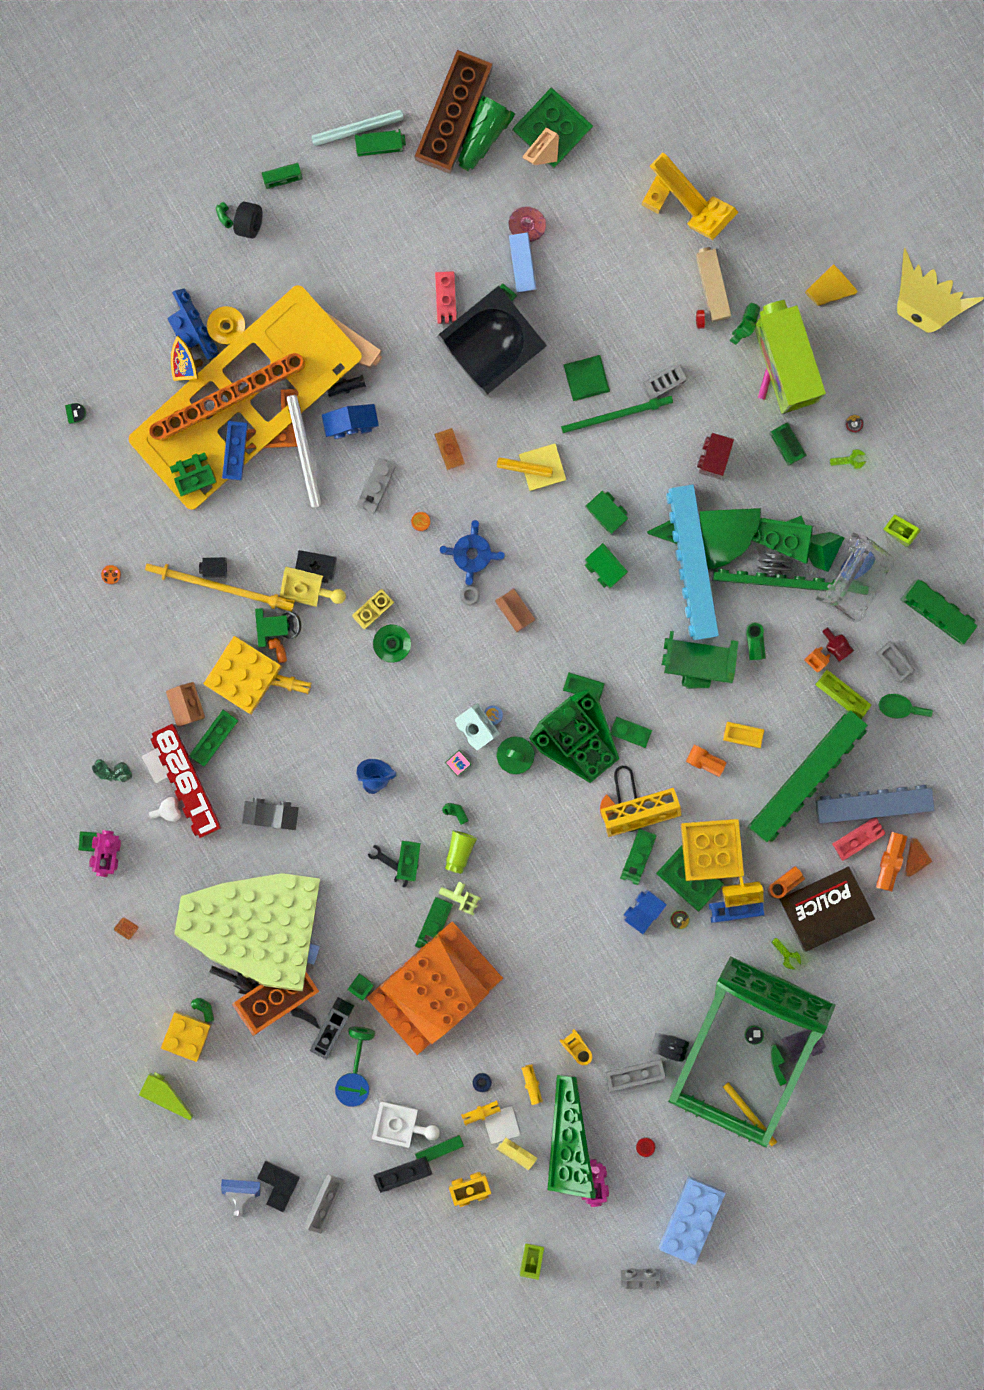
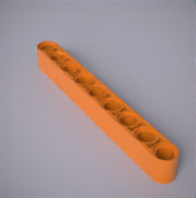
M291 353L153 423L149 428L150 436L156 440L163 441L300 372L305 367V359L298 353ZM295 357L300 359L298 367H292L291 361ZM277 366L283 367V373L280 376H275L274 369ZM265 375L266 382L259 385L257 383L258 376ZM247 383L249 385L248 392L241 393L240 386ZM226 392L232 394L229 402H224L223 395ZM208 401L215 403V407L211 411L206 409ZM196 409L198 412L197 417L190 419L189 412ZM175 418H179L181 421L178 428L172 426V421ZM161 426L164 432L161 436L157 437L155 430Z

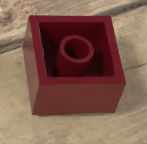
M712 433L710 437L707 436L702 448L705 450V454L700 456L697 468H700L699 473L721 480L734 439Z

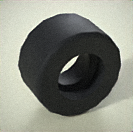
M241 202L234 216V233L246 238H255L262 223V207L258 204Z

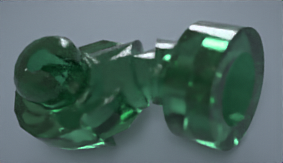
M102 759L96 760L92 766L93 773L101 780L126 782L132 778V772L124 762L115 765L114 771Z

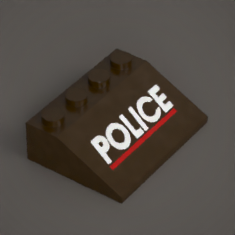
M849 866L779 899L804 952L875 920Z

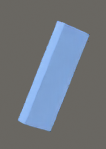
M529 233L509 235L517 293L537 290Z

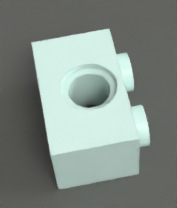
M478 703L455 719L458 729L464 732L469 744L476 750H479L500 735ZM473 724L478 726L479 732L474 730Z

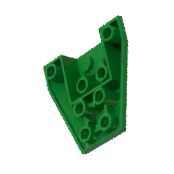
M589 689L568 697L539 721L529 737L540 753L589 783L619 760L602 707Z

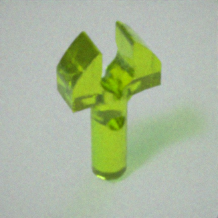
M859 449L852 450L850 456L830 458L829 463L831 466L851 464L854 469H860L867 461L857 462L853 459L856 456H864L866 454Z
M778 938L772 940L771 943L784 957L782 964L785 968L795 970L790 964L789 957L795 958L801 965V955L797 951L794 953L789 952Z

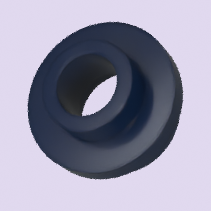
M479 1073L473 1078L472 1083L476 1091L486 1092L490 1089L492 1081L486 1073ZM480 1079L486 1081L484 1086L479 1085L478 1081Z

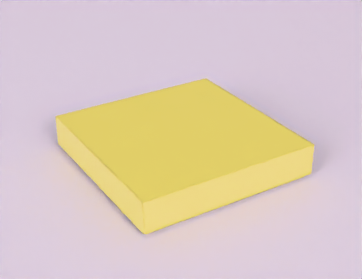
M555 443L519 454L520 461L553 468V474L550 478L524 473L529 491L566 481Z

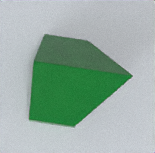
M831 532L812 535L809 559L815 568L829 572L845 538Z

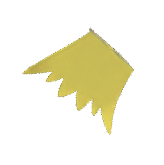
M904 248L897 313L925 332L931 333L938 330L963 311L982 301L984 297L960 299L963 292L950 294L953 281L948 280L937 285V276L934 269L922 277L920 265L918 264L915 270H913L908 253ZM912 314H918V315H920L921 318H922V321H920V320L917 319L916 317L912 316Z

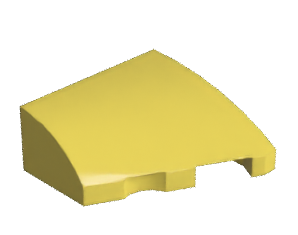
M506 1137L496 1149L527 1170L537 1160V1157Z

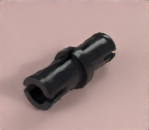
M363 375L349 380L345 378L342 379V382L335 383L329 389H335L328 392L329 398L344 392L348 394L351 390L366 387L365 381L357 383L364 380Z

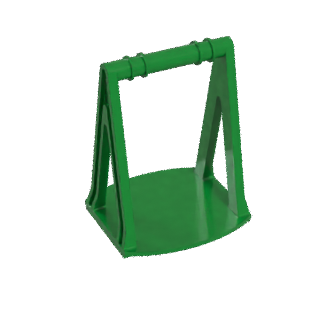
M730 956L716 983L714 1000L668 1102L684 1109L685 1113L688 1111L696 1115V1118L701 1117L737 1134L738 1137L741 1136L748 1139V1142L752 1141L767 1148L812 1049L825 1033L836 1005L780 977ZM727 992L768 1014L811 1030L766 1131L757 1127V1124L754 1126L748 1123L746 1119L745 1121L705 1103V1100L701 1101L694 1098V1095L690 1096L681 1092Z

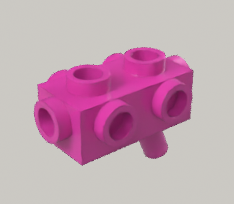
M102 830V834L97 833V837H93L92 848H95L94 856L90 857L89 867H92L93 872H97L96 876L108 877V874H114V870H117L118 859H116L117 851H120L121 840H119V836L114 835V831ZM101 859L106 861L104 866H100Z
M590 1159L593 1184L597 1194L595 1195L596 1198H581L585 1200L586 1204H590L591 1207L602 1206L603 1202H607L606 1197H609L608 1185H605L604 1178L607 1177V1171L601 1162H597V1159Z

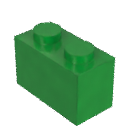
M602 490L585 508L612 535L628 520L626 516L628 512L621 505L618 507L613 502L615 498L608 491L605 493Z

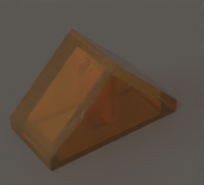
M911 838L904 876L911 877L933 862L918 839Z

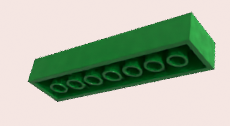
M851 710L846 711L747 828L763 842H773L780 834L777 832L781 826L786 827L792 820L791 814L793 812L798 813L805 805L803 803L806 797L811 798L817 791L816 785L824 783L829 777L828 771L831 768L835 769L842 762L840 757L843 754H848L855 746L853 742L856 739H861L867 733L865 728L868 725Z

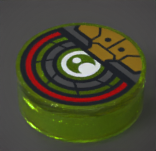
M676 910L670 916V923L676 929H684L689 924V916L683 910Z

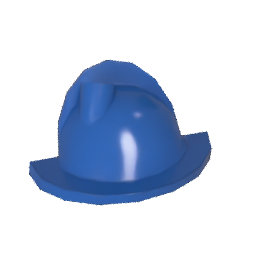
M366 759L357 766L356 775L358 781L363 782V788L369 794L379 792L387 786L390 779L397 777L396 772L382 760Z

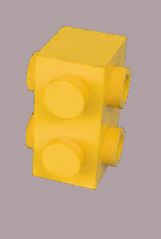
M481 1172L471 1174L470 1178L466 1180L462 1178L452 1180V1184L449 1185L454 1206L459 1205V1207L471 1204L470 1201L477 1199L481 1201L489 1198L488 1195L491 1194L486 1174H481Z

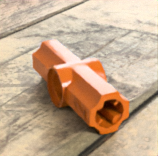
M891 832L886 851H884L881 859V870L876 883L877 888L893 891L897 873H899L902 866V855L908 836Z

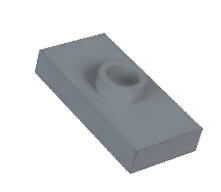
M891 641L876 652V655L900 683L915 671Z

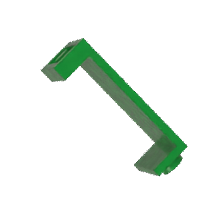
M670 631L669 638H665L663 649H667V653L663 654L661 664L665 666L664 673L733 683L739 641L731 640L729 648L673 640L674 631Z

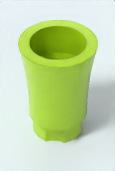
M452 830L445 869L462 874L478 838L464 832Z

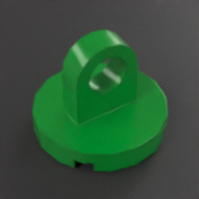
M516 736L509 737L501 742L496 755L502 770L515 775L527 771L533 764L535 756L529 741Z

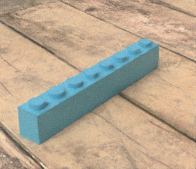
M694 484L668 489L669 493H666L667 503L671 504L672 512H669L670 522L674 523L675 531H672L674 542H677L678 546L676 559L681 564L679 577L684 582L682 595L687 600L685 613L686 617L690 618L691 625L688 626L689 636L693 637V640L717 637L719 634Z

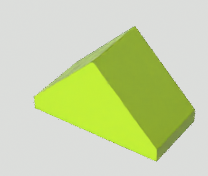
M895 514L883 529L905 547L910 546L921 531L920 528Z
M525 1243L519 1272L521 1277L539 1280L544 1247Z

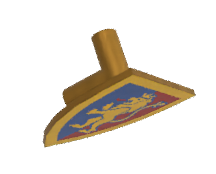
M177 336L171 351L173 381L199 379L196 367H201L203 361L201 359L194 360L191 347H188Z

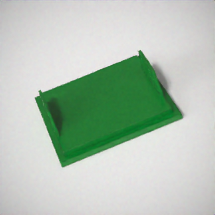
M600 355L563 364L573 401L610 392Z

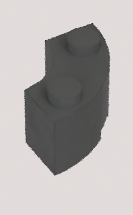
M253 798V802L245 801L242 824L296 830L299 807H292L291 802L280 801V805L264 803L265 799Z

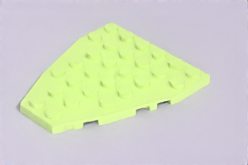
M280 873L222 883L183 895L180 898L175 936L186 941L191 947L202 952L207 958L231 970L233 969L247 978L258 981L263 986L303 992L320 879Z

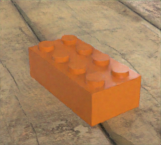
M306 972L303 992L260 984L236 1000L232 1005L254 1036L317 994L319 990Z

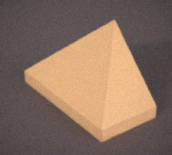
M545 128L522 158L533 165L557 162L559 135Z

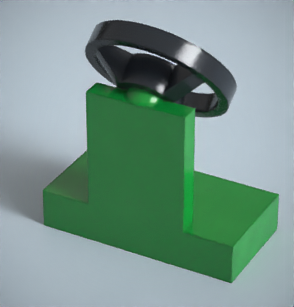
M263 608L255 609L259 648L267 647L266 637L282 635L284 638L293 639L299 635L302 625L300 617L296 613L286 612L282 616L264 617ZM294 617L296 618L298 624L296 633L294 631ZM288 631H289L293 636H291V637L287 636V635H288Z

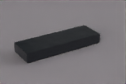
M426 1156L381 1171L373 1176L380 1193L428 1177L433 1173Z

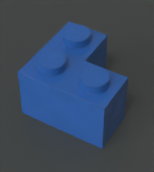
M375 404L346 406L322 414L326 437L334 436V439H342L346 437L345 434L354 435L358 431H361V434L370 433L372 428L379 426Z
M648 890L645 892L641 891L635 899L637 901L633 908L630 906L624 913L626 917L624 921L642 935L667 905Z

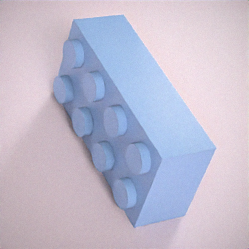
M688 1176L660 1242L659 1250L696 1265L725 1192Z

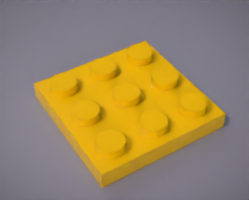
M233 636L203 684L252 715L282 666L236 636Z
M739 819L681 823L686 881L744 876Z

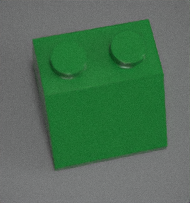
M604 543L598 546L584 560L586 562L584 566L591 574L593 572L596 573L599 577L597 581L603 588L607 586L610 589L628 573Z

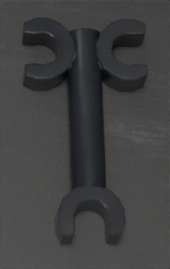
M374 845L373 848L378 851V854L376 856L368 854V857L370 859H378L397 871L398 863L383 854L379 846ZM405 880L402 887L407 886L408 880Z

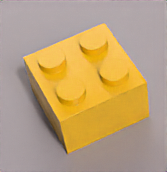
M175 1011L161 1049L197 1062L212 1024Z

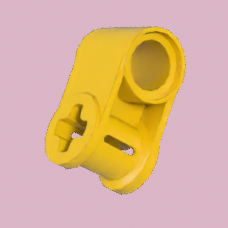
M575 1029L566 1038L559 1040L567 1052L580 1065H587L592 1061V1052ZM581 1051L589 1053L588 1061L582 1062L579 1060L578 1055Z

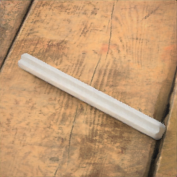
M291 395L287 397L310 503L312 507L321 506V500L297 395Z

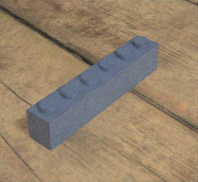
M927 785L915 786V790H908V787L896 788V792H889V789L877 790V794L871 795L869 791L858 792V796L852 797L850 793L839 794V798L834 799L831 798V795L820 796V800H816L819 824L935 811L932 788H927Z

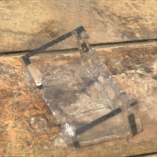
M853 533L849 539V542L853 544V548L849 547L848 549L851 552L835 583L827 586L829 588L827 592L823 593L820 591L816 600L846 619L856 623L865 618L870 603L887 573L894 566V557L870 538Z

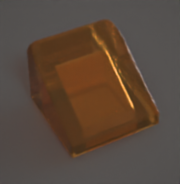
M124 917L114 927L115 932L128 940L132 939L138 930L137 925Z

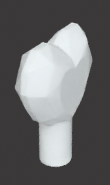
M174 797L165 799L158 810L149 812L150 819L163 817L168 821H178L181 817V812L177 808V799Z

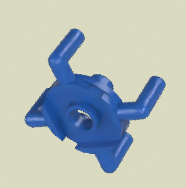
M473 520L471 523V534L460 538L454 548L444 545L440 547L441 554L453 555L457 566L466 572L465 583L467 586L473 584L474 573L483 570L490 560L501 561L505 558L503 552H491L489 543L478 535L479 522L477 520ZM471 548L476 549L478 552V556L475 559L467 557V551Z

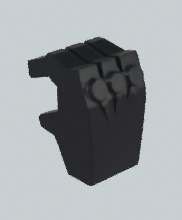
M655 1033L650 1051L667 1059L681 1062L685 1060L684 1055L687 1053L688 1049L686 1048L689 1047V1042L673 1035Z

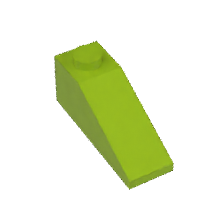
M157 1072L148 1074L139 1096L191 1121L194 1115L169 1082L164 1080L165 1076Z

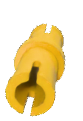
M278 674L275 677L276 680H273L271 684L287 688L291 692L294 690L308 695L310 693L308 688H311L312 685L311 682L297 680L293 676L286 677Z
M533 1064L521 1067L526 1082L524 1086L525 1089H528L531 1105L543 1102L538 1086L540 1082L536 1079Z
M497 1100L482 1107L479 1105L477 1109L461 1114V1117L464 1120L465 1126L478 1120H486L485 1117L501 1112Z

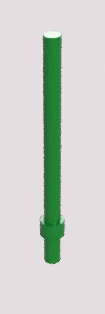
M672 396L658 400L654 398L650 399L647 403L561 426L562 433L650 409L654 411L661 406L672 404L673 399Z

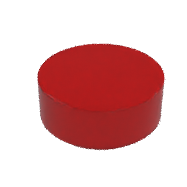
M704 310L696 311L697 329L705 328Z
M643 1137L636 1143V1150L640 1156L649 1157L655 1152V1143L652 1139Z

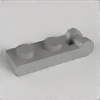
M378 458L356 507L361 509L363 507L368 509L369 513H375L396 465ZM368 496L374 498L372 503L366 501Z

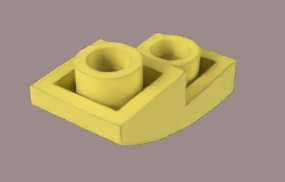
M381 588L362 607L353 613L352 617L365 630L391 607L394 602Z

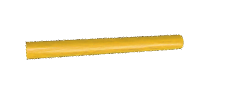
M727 1082L723 1086L725 1091L754 1126L757 1124V1127L766 1131L767 1128L730 1083ZM773 1136L769 1142L771 1147L777 1143Z

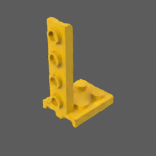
M662 152L649 166L693 216L687 225L705 237L713 240L739 213L735 207L714 196L706 201L665 153Z

